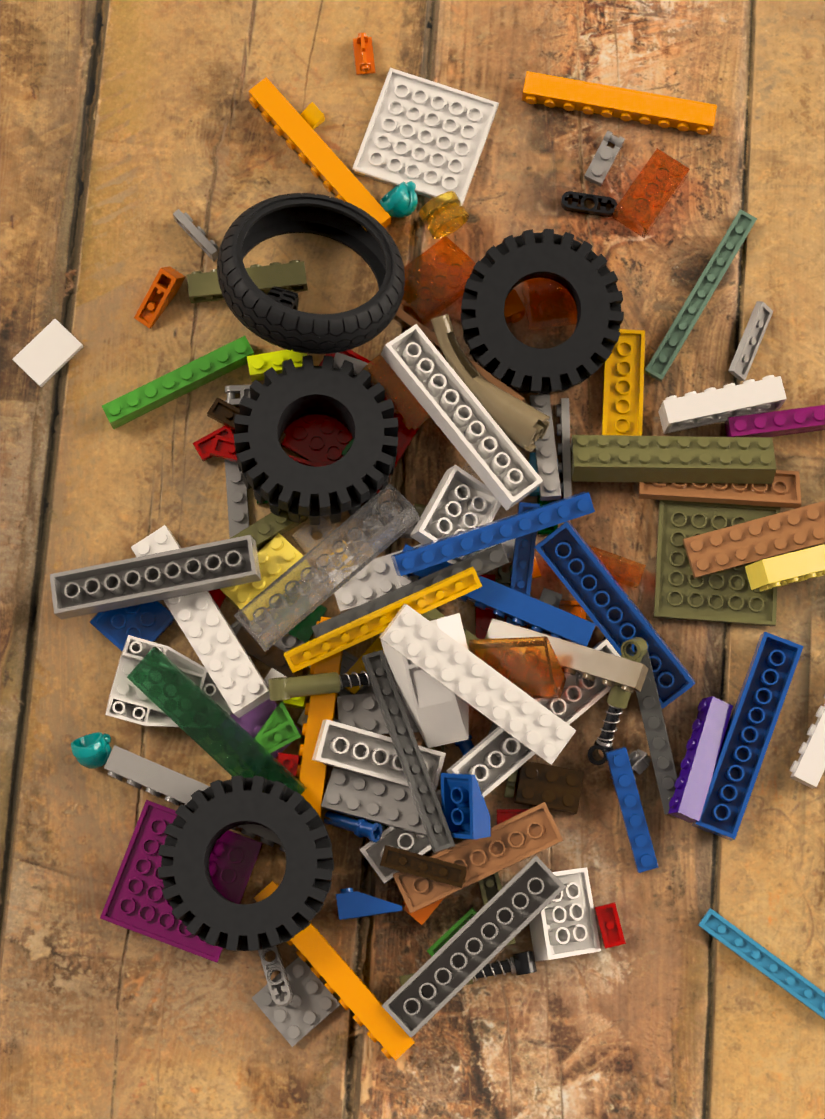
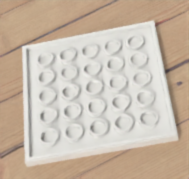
M390 68L354 162L352 173L395 187L403 181L405 183L412 181L416 185V194L462 208L499 103Z

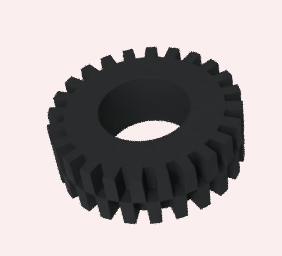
M533 229L526 230L520 236L513 237V235L504 238L502 243L496 247L493 245L486 252V255L475 264L466 282L462 297L461 324L465 343L468 344L474 361L478 362L483 369L508 387L518 389L519 392L525 394L532 392L541 395L557 391L562 392L584 382L611 355V351L619 339L620 325L624 318V312L621 311L622 291H618L616 285L618 278L614 271L610 272L607 268L606 258L602 254L597 256L591 250L593 246L587 241L580 243L574 240L573 234L567 232L563 235L554 234V229H544L542 233H533ZM546 278L556 281L565 287L573 297L577 308V323L573 334L564 343L546 349L533 348L520 342L509 330L504 315L505 300L517 285L526 280Z
M312 355L303 356L302 367L295 368L292 359L283 361L282 373L277 374L273 367L264 372L263 385L257 380L250 385V398L242 397L239 404L240 415L236 414L234 442L239 471H242L244 484L247 489L253 488L255 499L261 505L268 501L270 512L277 516L283 510L287 511L289 521L299 523L300 517L303 515L309 516L310 525H320V516H329L331 524L341 522L342 512L348 511L351 518L360 514L362 503L365 502L370 507L376 501L377 491L384 492L388 486L389 474L393 475L398 446V419L394 418V405L391 399L385 401L384 387L380 383L371 386V374L363 369L358 376L355 375L353 363L344 360L340 369L334 368V358L332 356H324L322 366H314ZM320 414L335 418L345 425L351 433L354 442L347 454L335 463L321 467H312L294 461L284 452L279 443L282 433L295 420L307 415Z
M233 776L231 780L223 782L221 780L210 783L211 787L203 791L197 790L191 795L192 799L186 805L181 804L176 810V818L172 824L168 823L164 831L167 835L165 843L160 845L159 856L162 857L161 867H158L159 878L163 880V896L165 900L170 902L173 908V915L178 920H181L186 929L193 935L199 936L210 945L219 946L227 950L256 951L272 948L291 940L301 930L307 928L316 914L320 912L332 884V871H334L332 843L318 813L298 792L293 791L281 782L267 780L261 776H254L253 778ZM245 824L266 827L278 836L285 850L286 870L283 880L269 897L253 904H236L219 893L212 882L209 871L212 849L217 840L234 827Z

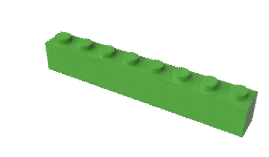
M243 336L102 405V408L113 429H116L247 364V356L254 355V352L246 336Z

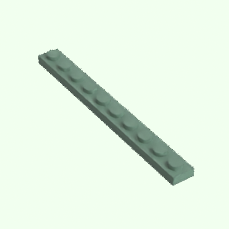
M741 209L739 210L644 373L662 382L757 218Z

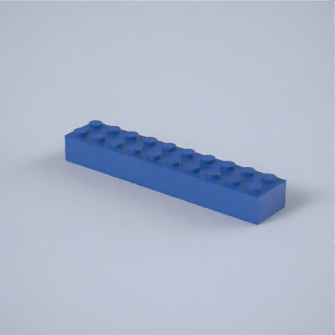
M569 521L563 523L535 546V549L620 656L622 654L621 646L626 640L640 637L646 641L662 709L695 685L694 678ZM632 644V651H637V647Z
M768 632L760 635L725 732L700 821L693 822L692 826L730 841L735 840L804 646Z

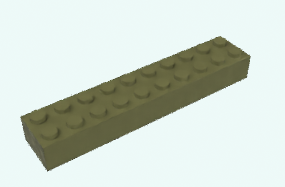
M572 435L570 445L572 481L772 484L777 470L773 440L768 437Z

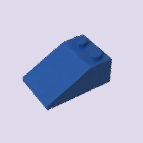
M441 773V806L452 838L480 839L491 837L490 814L475 775Z
M353 888L340 889V894H336L339 920L402 911V906L353 891Z

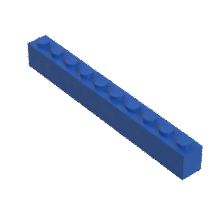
M582 492L391 555L397 575L403 576L593 513L595 510L589 492Z
M405 544L403 551L412 549L414 547ZM446 561L403 575V577L410 578L412 576L419 580L453 564ZM478 576L482 587L456 598L463 602L467 600L474 602V606L482 610L486 608L493 610V614L498 617L504 618L507 616L512 618V622L517 625L523 626L526 624L531 626L533 631L545 632L553 637L586 647L596 624L483 576Z

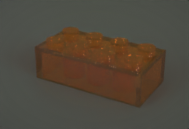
M657 148L614 209L612 218L645 238L686 180L690 169Z

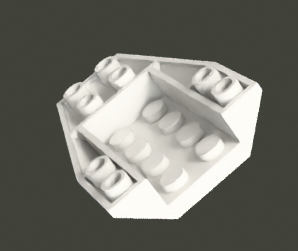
M460 613L430 621L468 649ZM381 640L384 655L395 685L427 747L432 748L468 740L469 704Z
M128 635L118 663L105 715L143 726L216 728L233 713L205 667L169 646Z

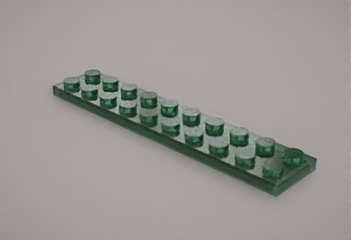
M156 646L149 651L127 676L138 689L232 777L243 776L244 778H253L254 776H261L267 780L281 782L300 795L307 789Z

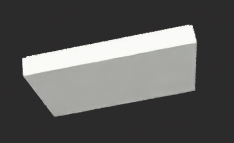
M54 319L12 360L42 387L83 348V345Z

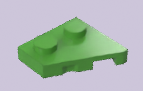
M282 701L277 705L254 738L265 757L300 738L301 735Z

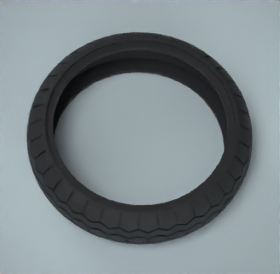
M291 193L278 195L251 206L227 230L220 245L217 259L219 286L225 302L234 316L261 339L283 349L299 353L332 354L347 351L369 342L379 335L392 321L400 307L404 294L405 270L403 260L395 241L387 230L375 218L357 206L344 202L341 199L330 198V196L321 194ZM290 233L320 235L346 245L361 256L374 273L379 291L369 301L349 311L334 314L302 312L284 306L262 292L248 275L243 259L256 245L278 235Z

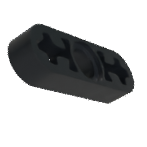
M573 191L565 192L561 199V206L566 211L602 217H612L616 213L618 206L616 200L611 197ZM568 198H572L573 202L571 205H568ZM579 199H581L580 207H578ZM591 200L595 206L588 209L584 206V202ZM598 202H601L600 209L597 210ZM607 204H610V211L606 210L605 206Z

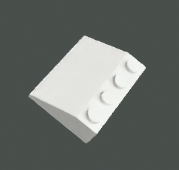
M454 465L446 470L410 537L425 545L491 523L501 503L485 484L457 465ZM475 552L455 558L454 560L462 561L473 556Z
M587 867L553 872L566 888L529 923L535 961L601 951Z

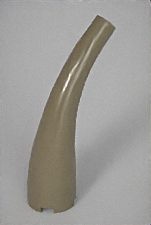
M448 314L431 319L440 349L448 364L507 437L528 452L533 451L536 448L533 443L539 438L542 439L550 424L547 421L550 417L505 392L480 375L461 350Z

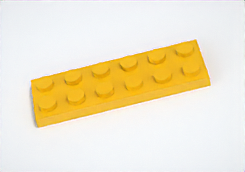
M620 329L619 339L614 345L611 355L604 362L602 435L642 436L645 330Z

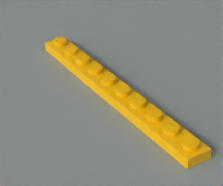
M472 566L284 652V657L292 673L384 632L404 604H407L419 614H423L482 587V584Z

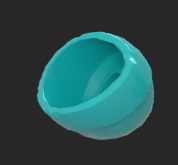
M403 181L382 197L380 205L390 216L405 218L415 211L418 203L415 183L412 181L405 183Z
M96 732L77 738L71 742L72 753L77 761L86 768L96 769L106 764L112 751L109 745L111 737L109 734Z

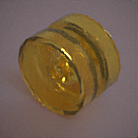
M453 191L433 198L419 211V217L424 224L428 225L427 230L433 239H441L454 233L469 219L468 212L465 207L459 206L460 199Z

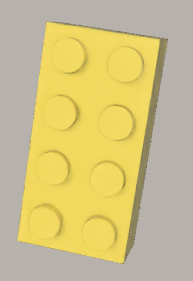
M280 533L257 553L261 581L220 589L227 599L250 622L256 619L311 568L304 556Z
M825 544L763 559L745 566L751 590L759 588V591L762 592L777 586L782 587L793 582L797 583L809 578L824 576Z

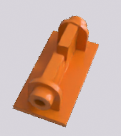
M359 33L358 37L353 39L356 75L376 73L372 37L366 36V33Z

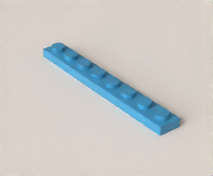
M711 908L708 909L698 924L700 928L825 1020V993L717 912Z

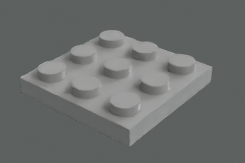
M300 957L296 958L285 968L293 996L292 1002L289 1005L281 1007L274 1003L268 984L252 997L253 1001L292 1047L341 1005L324 986L323 982L311 971L308 964ZM280 972L272 981L278 982L282 977V973ZM281 986L274 987V989L278 988L280 991V996L277 999H280L282 1002L285 1001L284 997L287 994L282 992Z

